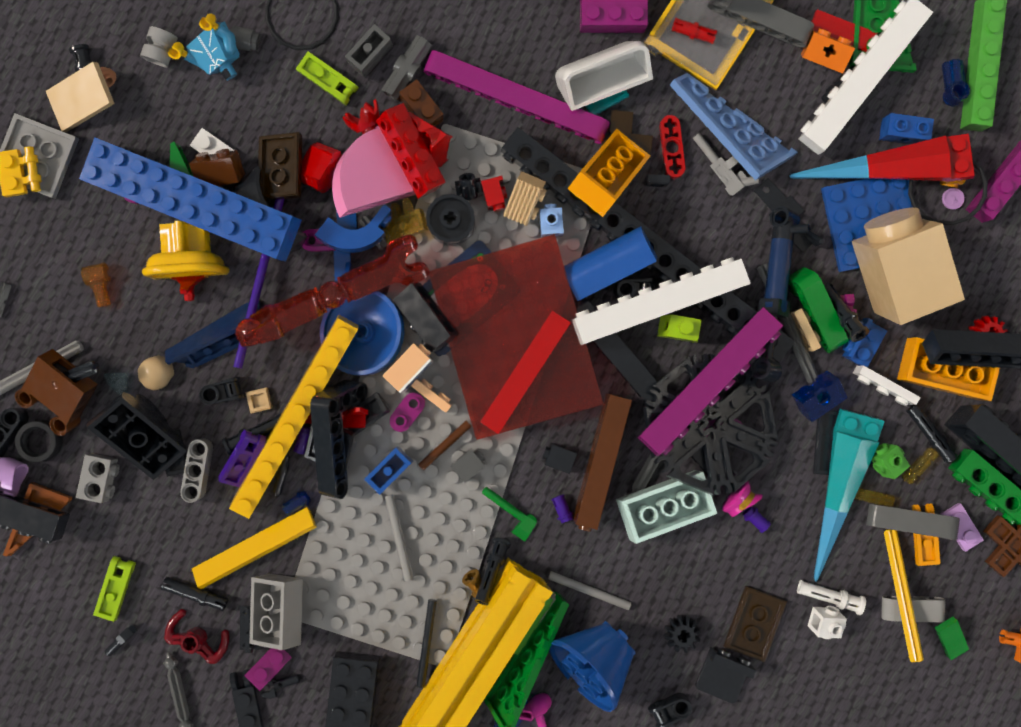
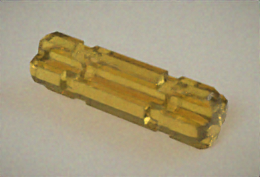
M927 448L923 453L924 456H920L911 465L910 471H906L902 475L905 482L913 484L917 480V476H921L931 465V461H935L939 454L933 448Z
M861 488L858 489L854 498L888 507H893L895 497L892 495Z

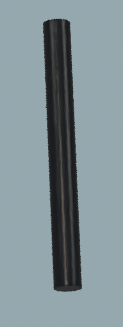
M428 599L416 685L418 688H425L437 604L435 599Z

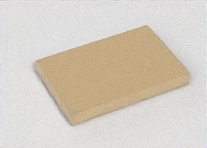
M97 62L88 64L46 90L58 124L63 132L70 131L115 104Z

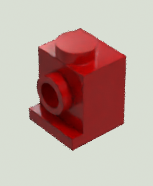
M502 175L481 181L488 210L493 209V212L506 208L504 199H508L505 186H500V184H503Z

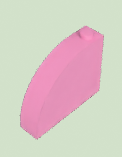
M379 126L357 138L343 153L336 165L333 175L332 192L339 218L415 195Z

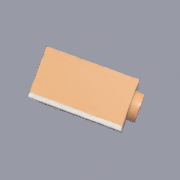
M413 343L384 373L383 377L400 393L405 392L434 361L429 356L431 351L427 350L421 343L419 346Z

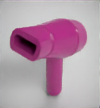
M539 693L533 696L524 706L519 719L532 721L535 718L538 727H547L543 714L552 705L549 695Z

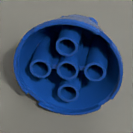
M604 621L595 627L554 640L551 643L549 652L567 680L572 677L580 686L577 690L600 709L611 712L617 708L632 658L636 654L634 649L627 643L628 636L620 629L618 631L614 630L608 622Z

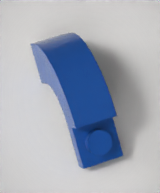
M384 204L369 224L357 230L343 228L328 217L315 236L323 244L334 250L345 253L362 252L382 241L385 237V232L380 228L387 227L392 220L390 216L392 212Z

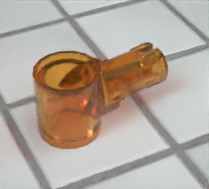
M105 262L81 268V275L85 285L93 289L97 308L111 305L106 287L111 280V276H108L107 270H109V267Z

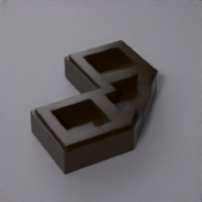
M612 110L610 135L618 129L651 157L653 136L631 134L633 112Z

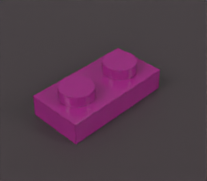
M270 648L244 676L260 691L292 657L285 650Z

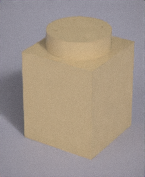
M904 208L880 215L864 225L866 236L852 241L874 313L899 325H903L965 300L943 223L922 219L918 208Z

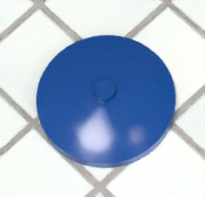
M369 288L352 289L342 293L333 300L322 318L320 327L321 344L338 315L358 325L355 336L336 368L348 374L367 376L378 373L388 367L400 352L404 340V321L395 302L387 295Z

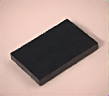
M818 409L813 474L829 475L833 430L839 411Z

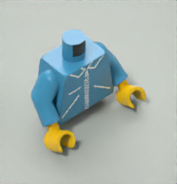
M207 14L206 18H201L199 26L204 31L186 46L187 51L184 50L183 44L175 42L168 52L172 59H179L183 56L184 60L196 65L209 75L221 72L226 81L237 75L231 65L240 55L236 46L235 34L228 29L225 22L216 23L214 14Z

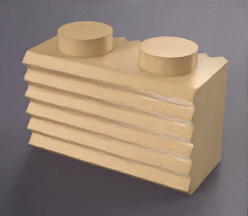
M521 171L503 216L520 222V224L528 226L530 219L535 221L539 211L536 205L538 201H543L547 192L546 189H543L546 181Z

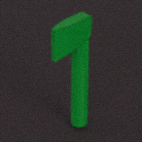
M485 487L482 490L484 496L520 521L511 532L525 542L537 523L536 517L531 514H524L490 488Z

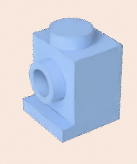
M545 204L544 209L539 210L541 237L563 236L562 207L557 208V204ZM553 215L556 221L550 223L547 220L548 216Z

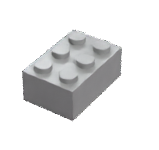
M277 574L251 577L249 644L278 650L301 645L303 578Z

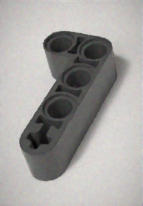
M869 504L866 526L958 541L960 518Z

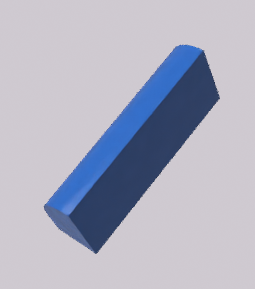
M640 226L565 265L563 270L577 301L655 263L657 255L643 228Z

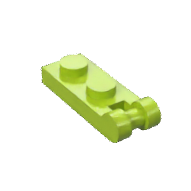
M309 51L296 67L297 72L346 106L350 101L349 98L352 93H356L359 89L356 84ZM341 84L346 87L342 93L337 90Z
M112 557L95 607L94 616L113 622L117 620L136 562L130 560L126 562L121 560V557ZM117 569L124 570L122 576L116 574Z

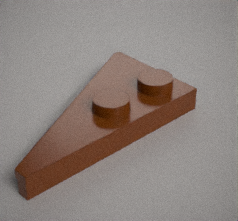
M33 482L29 484L24 498L61 510L73 497ZM12 529L3 556H12L32 536L20 535L18 530Z

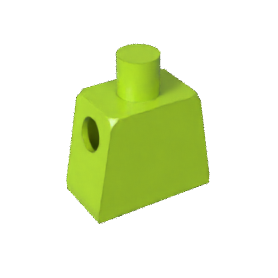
M671 314L660 316L657 336L698 343L702 320Z

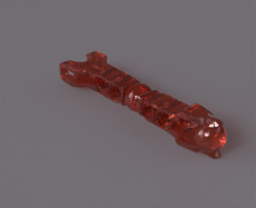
M405 235L391 241L383 256L348 271L341 277H337L338 282H325L321 285L319 291L316 287L304 291L280 303L266 305L249 318L243 319L238 323L235 331L242 347L254 346L258 343L262 344L279 339L286 332L327 313L326 308H339L346 299L349 303L393 283L409 286L411 283H418L426 279L430 271L425 263L420 261L411 264L405 263L406 258L418 248L416 237Z

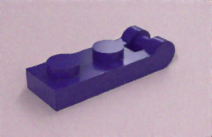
M243 430L239 442L218 476L219 482L240 487L264 447L266 436L260 434L257 436L252 435V432ZM249 443L254 444L252 447H248Z

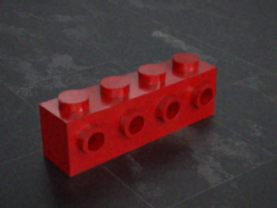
M404 103L385 110L376 122L417 198L419 199L435 192L446 181Z

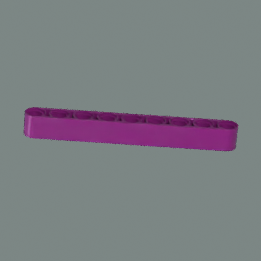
M431 51L423 71L426 75H434L436 79L445 83L456 84L455 87L465 91L476 92L475 95L485 99L496 100L495 103L505 107L516 108L515 111L527 116L533 115L535 119L547 124L553 123L555 127L567 132L573 131L579 137L589 141L593 139L595 140L594 143L602 144L610 122L602 117L580 108L571 111L565 102L438 51Z

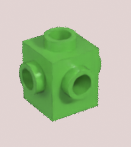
M887 443L878 445L871 460L873 468L882 477L896 479L910 467L904 457V451L897 445Z

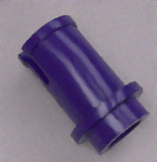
M302 426L297 435L293 452L305 455L310 427Z
M564 494L551 499L559 516L557 519L561 523L572 520V514H574L570 512Z
M751 506L742 513L744 520H749L761 533L765 532L771 525L758 512L757 507Z

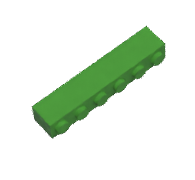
M977 0L974 4L960 129L982 132L993 126L1007 0Z

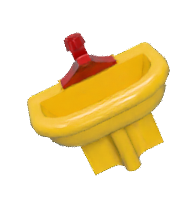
M183 221L159 224L161 253L149 257L146 267L142 269V274L145 277L178 281L180 284L179 291L181 294H184V299L187 302L194 301V286L201 280L208 278V276L227 275L229 273V268L224 265L222 258L211 252L210 232Z

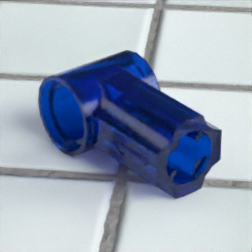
M953 59L942 64L945 89L943 101L951 107L957 106L970 94L969 85L965 82L963 60ZM953 91H956L959 97H956L953 94Z

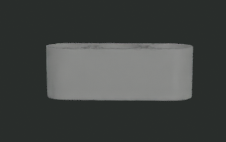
M197 439L189 444L181 486V497L185 502L193 503L202 499L206 493L213 453L212 442L208 439ZM199 443L203 444L205 447V452L203 454H200L197 451V445ZM195 465L201 468L199 476L193 471ZM191 486L197 489L198 494L196 497L190 494Z
M886 595L882 596V619L902 621L897 596H892V598H887ZM913 596L911 598L916 622L945 621L946 599L940 597L929 599V597Z

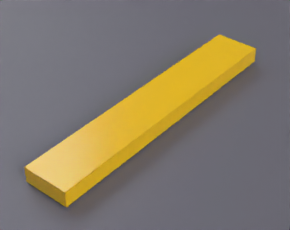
M306 507L192 568L197 587L203 589L317 528L310 509Z

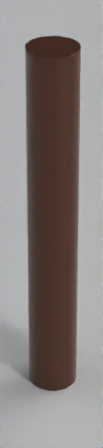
M467 420L463 422L418 464L419 467L425 470L472 427Z

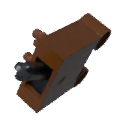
M51 349L37 357L22 388L15 393V400L23 408H29L40 401L57 415L50 420L49 424L51 430L56 435L62 436L80 424V416L98 386L88 376L98 373L100 365L92 360L75 367L58 352Z

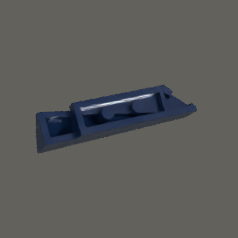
M260 301L251 333L271 326ZM249 302L165 351V362L169 365L173 362L185 363L186 367L195 368L238 348Z

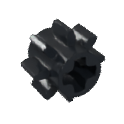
M464 173L459 176V181H455L456 194L458 196L461 195L468 201L476 199L478 193L482 192L480 178H475L473 173Z

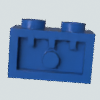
M864 318L862 321H859L869 329L868 335L857 342H852L851 339H848L849 342L843 346L845 352L842 356L859 366L868 367L887 330L872 323V319Z

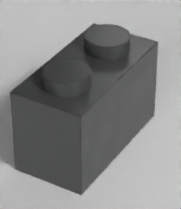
M374 24L345 55L348 64L365 78L393 48L391 38Z

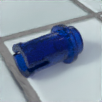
M298 491L295 497L281 506L285 514L290 516L303 506L307 507L311 499L306 491Z

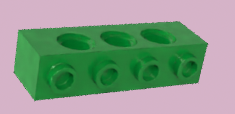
M963 449L948 467L953 472L952 477L962 484L965 482L969 485L968 490L977 497L982 496L986 500L985 504L994 511H1000L1003 514L1001 517L1009 524L1021 525V490L974 450ZM977 470L978 476L976 479H973V472ZM993 484L994 490L990 493L989 488ZM1008 498H1010L1011 502L1010 505L1007 507L1006 501Z

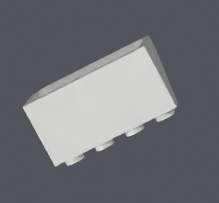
M626 41L560 67L556 72L555 78L558 89L571 111L650 81L653 79L650 54L646 45L641 41Z

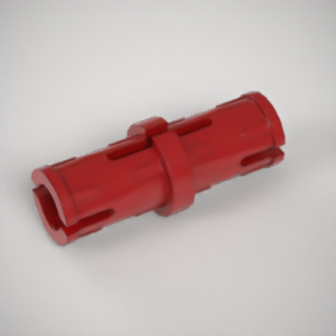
M677 17L671 29L672 32L689 36V39L694 40L696 38L710 44L714 43L715 35H717V30L700 26L698 22L691 23Z

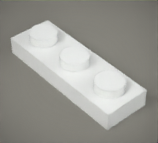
M856 366L853 374L859 376L857 378L858 381L866 385L871 383L877 386L876 391L888 396L891 394L895 396V401L901 405H917L921 398L865 366Z

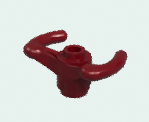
M185 609L179 610L172 616L166 626L165 641L170 645H181L183 651L189 654H200L207 663L216 664L227 651L229 631L223 630L221 632L220 647L216 652H213L207 644L206 631L200 627L191 628L186 633H174L176 624L186 615Z

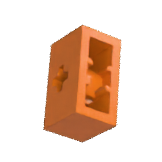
M819 28L818 32L812 30L806 47L801 52L802 58L843 73L855 50L850 45L852 41L842 36H839L838 39L830 37L831 32ZM831 44L834 50L833 52L828 51L826 54L824 47H829Z

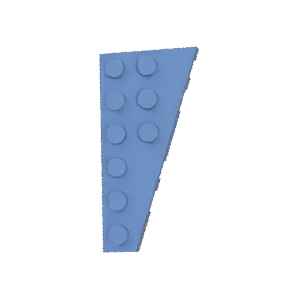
M685 73L671 82L670 86L677 95L683 99L755 181L797 154V151L793 148L788 150L781 145L782 140L778 137L771 138L764 133V127L739 109L732 110L725 105V99L714 97L709 93L707 86L690 74Z

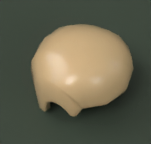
M160 355L147 358L138 368L139 381L145 388L150 390L164 388L174 376L172 363L171 365L167 364L165 357Z

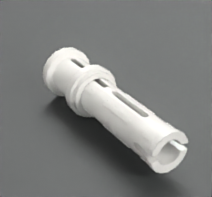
M803 580L799 581L798 594L835 604L841 610L845 608L855 611L857 615H862L865 610V596L861 595L858 597L848 594L845 590L837 592L804 582Z

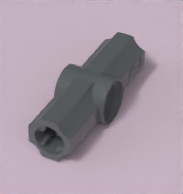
M417 35L405 54L400 55L395 62L393 72L381 89L382 92L398 102L400 99L399 92L415 80L414 76L416 73H420L422 63L433 48L432 44L425 38Z

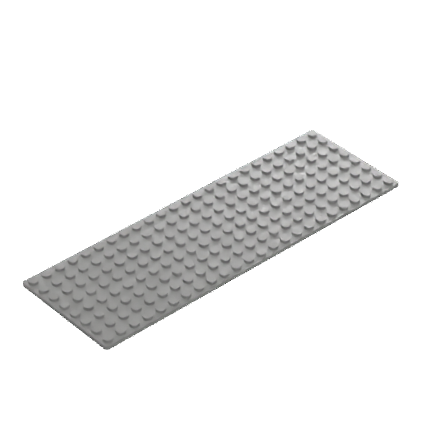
M443 124L441 130L453 136L450 139L447 159L449 160L442 167H438L446 183L435 192L418 199L387 296L393 300L411 283H421L423 285L476 241H482L518 284L521 292L458 345H456L458 342L457 337L448 343V347H454L448 353L437 356L435 352H431L429 356L434 361L417 379L421 381L424 378L433 385L432 390L437 394L442 392L451 399L449 403L452 406L445 413L424 397L425 407L409 429L398 432L391 427L390 416L406 395L419 392L410 386L405 392L400 393L383 375L413 343L418 346L420 343L422 344L421 337L410 328V322L402 315L404 321V340L395 360L382 371L372 375L360 376L359 382L367 385L368 393L366 399L376 392L380 393L390 412L354 436L347 464L348 492L343 499L321 495L314 517L317 528L309 532L295 575L296 578H303L302 623L420 660L428 599L437 600L428 662L436 666L439 665L459 634L472 593L470 588L462 583V578L470 570L477 569L479 571L500 507L484 496L482 490L488 487L503 498L546 362L499 434L480 423V421L550 313L554 311L562 316L570 291L563 267L581 257L591 226L589 224L590 220L584 216L582 218L577 216L572 211L573 207L568 203L562 204L554 197L556 194L548 189L543 201H538L536 207L539 210L544 209L545 204H557V208L562 207L564 234L563 236L541 237L539 211L535 221L530 219L528 226L520 224V222L504 217L505 209L493 212V209L488 210L482 190L481 193H478L476 199L468 201L475 215V228L470 238L457 246H447L439 243L433 238L426 222L427 210L436 198L445 194L457 195L455 181H459L460 175L473 173L475 178H480V181L502 175L503 184H500V186H505L508 199H504L507 207L517 178L521 173L519 170L520 166L515 162L510 164L502 157L501 148L505 143L448 124ZM528 150L519 152L522 159L527 160L531 158V153ZM540 163L537 165L539 172H548L549 169L546 164ZM565 163V164H567L570 168H572L574 171H576L578 174H579V172L583 169V168H580V167H577V166H574V165ZM558 176L554 178L557 186L562 187L566 185L563 177ZM572 193V197L575 200H581ZM589 206L590 211L595 214V211ZM550 215L547 220L553 223L556 221V218ZM449 218L447 220L448 224H452V221H455V219ZM412 399L410 406L413 408L417 407L418 402ZM398 417L397 424L403 425L404 418ZM467 420L472 427L431 465L422 470L418 464ZM399 446L413 462L379 495L364 479ZM472 448L474 451L478 449L486 458L483 461L485 467L464 483L452 469L451 465L469 449ZM386 495H394L413 574V580L405 581L385 500Z

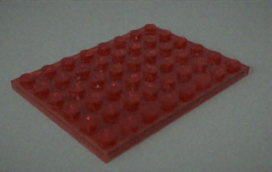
M555 234L428 271L438 307L459 334L449 343L476 440L497 434L480 423V421L552 311L571 322V324L500 433L603 405L587 345H580L572 320L577 318V310Z

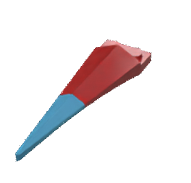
M969 134L942 136L789 175L792 179L870 178L947 182L973 179L975 176Z

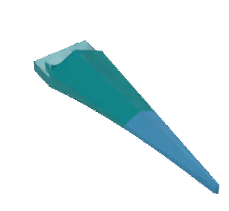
M841 408L839 410L833 430L826 501L814 570L815 582L819 579L878 447V440L884 424L882 419Z

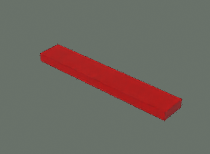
M554 311L550 313L480 423L497 434L501 432L571 322Z

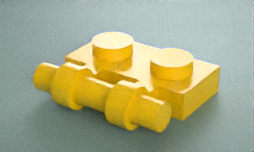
M24 147L25 156L23 157L18 149L0 152L2 196L7 198L28 194L27 185L31 186L32 192L41 191L40 183L42 180L37 170L38 156L34 153V147ZM27 165L29 175L25 177L24 166Z

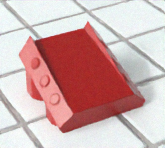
M409 112L438 167H442L449 160L447 159L450 139L453 136Z
M318 142L310 145L302 160L301 182L321 193L327 192L332 188L334 171L343 154L339 150Z

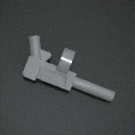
M700 133L693 137L694 141L711 161L710 167L726 186L725 190L729 195L733 196L745 186L759 184V179L755 181L752 176L746 177L743 171H739L737 176L734 174L731 168L739 162L733 156L725 162L722 157L719 158Z

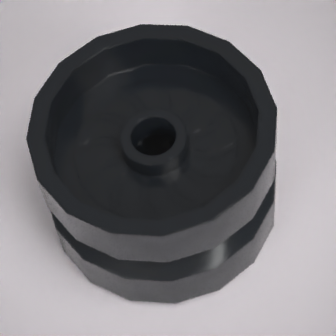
M445 194L436 198L430 204L426 214V222L433 238L439 243L447 246H457L466 242L473 234L475 215L470 203L462 196ZM449 218L455 219V221H452V224H448L447 220Z

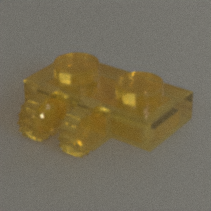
M408 198L402 200L404 215L401 212L400 205L397 203L391 204L393 219L384 228L387 244L393 245L428 231L424 210L420 208L414 210Z

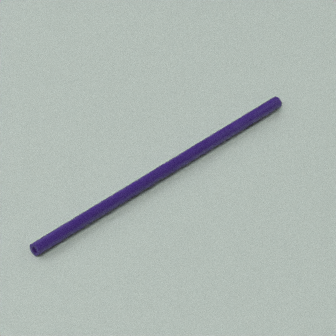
M284 199L275 200L273 209L282 211ZM261 254L233 366L235 368L242 369L270 259V256Z

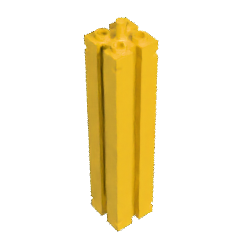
M510 558L506 559L503 568L497 574L488 605L477 604L399 727H467L545 606V601L552 595V590L546 585L547 583L543 578L530 570H526Z

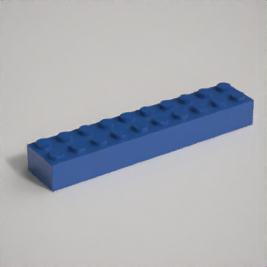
M95 137L79 178L82 181L285 262L302 221L299 218Z

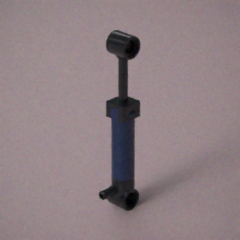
M779 206L773 209L770 214V223L773 225L765 297L760 299L758 309L759 311L764 307L776 319L789 318L790 302L786 300L794 234L809 233L811 231L809 224L799 225L800 217L796 212L784 206ZM768 341L765 344L764 358H758L752 364V374L755 378L776 382L781 377V364L773 359L775 341L773 343Z

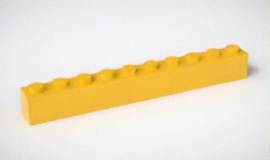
M341 315L337 316L260 454L234 496L229 508L230 510L248 519L250 518L309 416L312 397L324 390L358 330L356 323Z

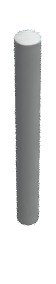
M386 495L385 500L405 581L413 580V574L394 495Z
M550 571L548 579L623 609H630L631 602Z

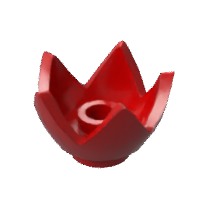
M373 100L374 108L365 102L364 108L360 110V119L350 113H345V116L342 117L345 124L356 133L361 132L365 134L375 129L377 126L376 120L380 117L377 100Z

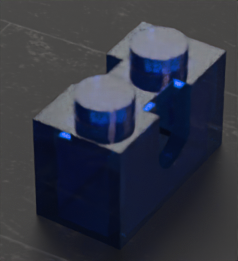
M828 370L815 378L816 382L810 386H803L792 394L801 414L811 422L848 398L840 380Z

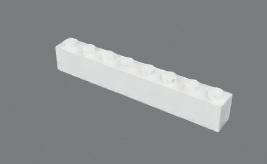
M902 0L894 9L895 16L892 19L889 17L880 27L883 30L879 36L876 34L867 44L870 47L867 52L864 53L862 51L855 59L854 63L856 66L853 70L848 69L840 79L843 81L839 87L835 86L827 95L829 98L828 102L825 105L821 103L813 113L816 115L813 121L808 120L801 128L802 135L799 137V140L818 155L828 148L932 15L933 11L919 0H907L906 2Z
M732 257L721 261L722 266L714 268L712 264L701 268L700 274L693 276V273L690 272L679 276L681 281L673 283L670 279L659 283L660 288L652 291L651 287L638 291L639 296L631 298L629 294L620 297L617 304L610 306V303L606 302L598 305V310L589 313L588 309L576 313L577 318L573 319L572 323L580 345L751 284L742 259L734 261Z

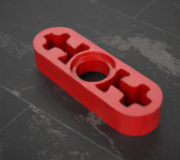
M667 115L659 125L665 174L670 175L671 179H677L685 172L680 121L676 116ZM669 120L671 124H675V127L672 128L673 137L665 139V136H669V129L664 127V125ZM675 142L678 145V151L675 153L668 152L666 148L667 143ZM679 155L680 159L676 158L675 163L677 167H680V170L677 171V174H674V171L669 169L673 165V159L668 160V157L674 158Z

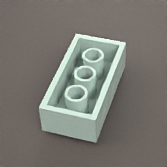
M694 470L686 473V475L698 480H706L702 471ZM669 479L616 499L629 540L636 544L717 514L710 494L674 479Z

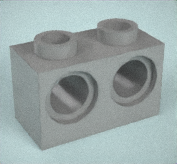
M95 453L86 454L76 498L97 503L109 501V498L111 499L115 492V486H112L114 477L119 473L118 458ZM100 462L105 466L104 473L99 470ZM95 484L100 487L99 494L94 491Z

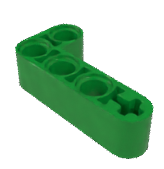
M805 267L790 274L788 283L791 288L790 292L799 297L804 310L811 319L810 323L820 337V343L827 353H831L848 343L849 340L846 332L840 325V319L819 275Z

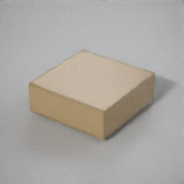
M268 387L245 392L250 413L273 408Z

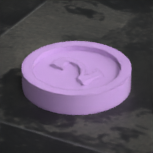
M950 188L943 193L942 202L948 209H958L964 203V194L958 188Z

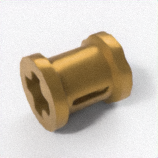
M477 569L470 570L462 578V583L470 588L474 598H476L482 580Z

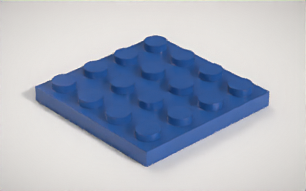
M865 178L821 188L839 272L860 268L852 241L866 236L864 225L868 221L895 210L913 208L908 195L909 180Z

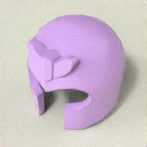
M1 457L0 491L9 496H17L20 486L28 473V466L16 459Z

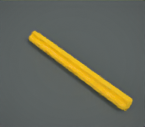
M889 529L884 531L909 659L911 662H921L924 658L898 533L896 530Z

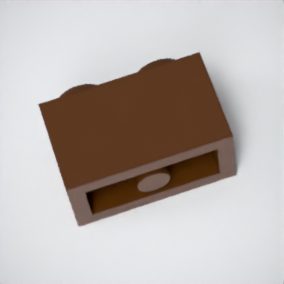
M417 79L399 92L400 101L404 103L409 112L434 127L443 122L444 114Z
M222 149L215 154L202 152L195 155L196 158L189 163L193 177L216 186L239 183L245 176L238 150L229 151V149Z

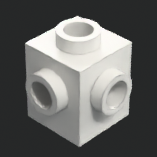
M834 606L813 607L808 627L820 638H842L847 619Z

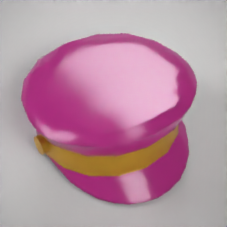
M747 481L725 499L722 511L734 517L759 502L763 495L754 494L751 491L749 481Z

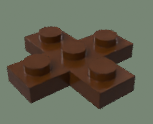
M997 515L983 532L999 546L984 562L1000 576L1005 577L1017 563L1021 565V525L1017 524L1013 528L1004 518Z

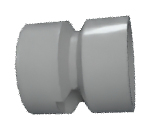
M150 26L146 36L148 44L143 45L140 57L153 64L168 68L171 60L168 52L173 44L177 42L178 38L168 31Z

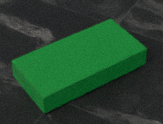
M951 617L935 627L945 654L950 660L969 650L957 619Z

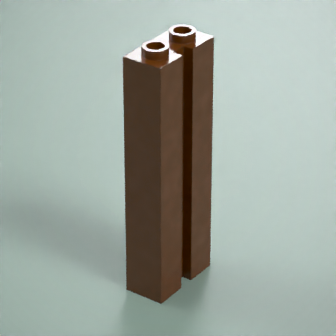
M611 394L605 395L573 515L575 524L581 530L591 532L592 529L598 530L632 402L630 399Z

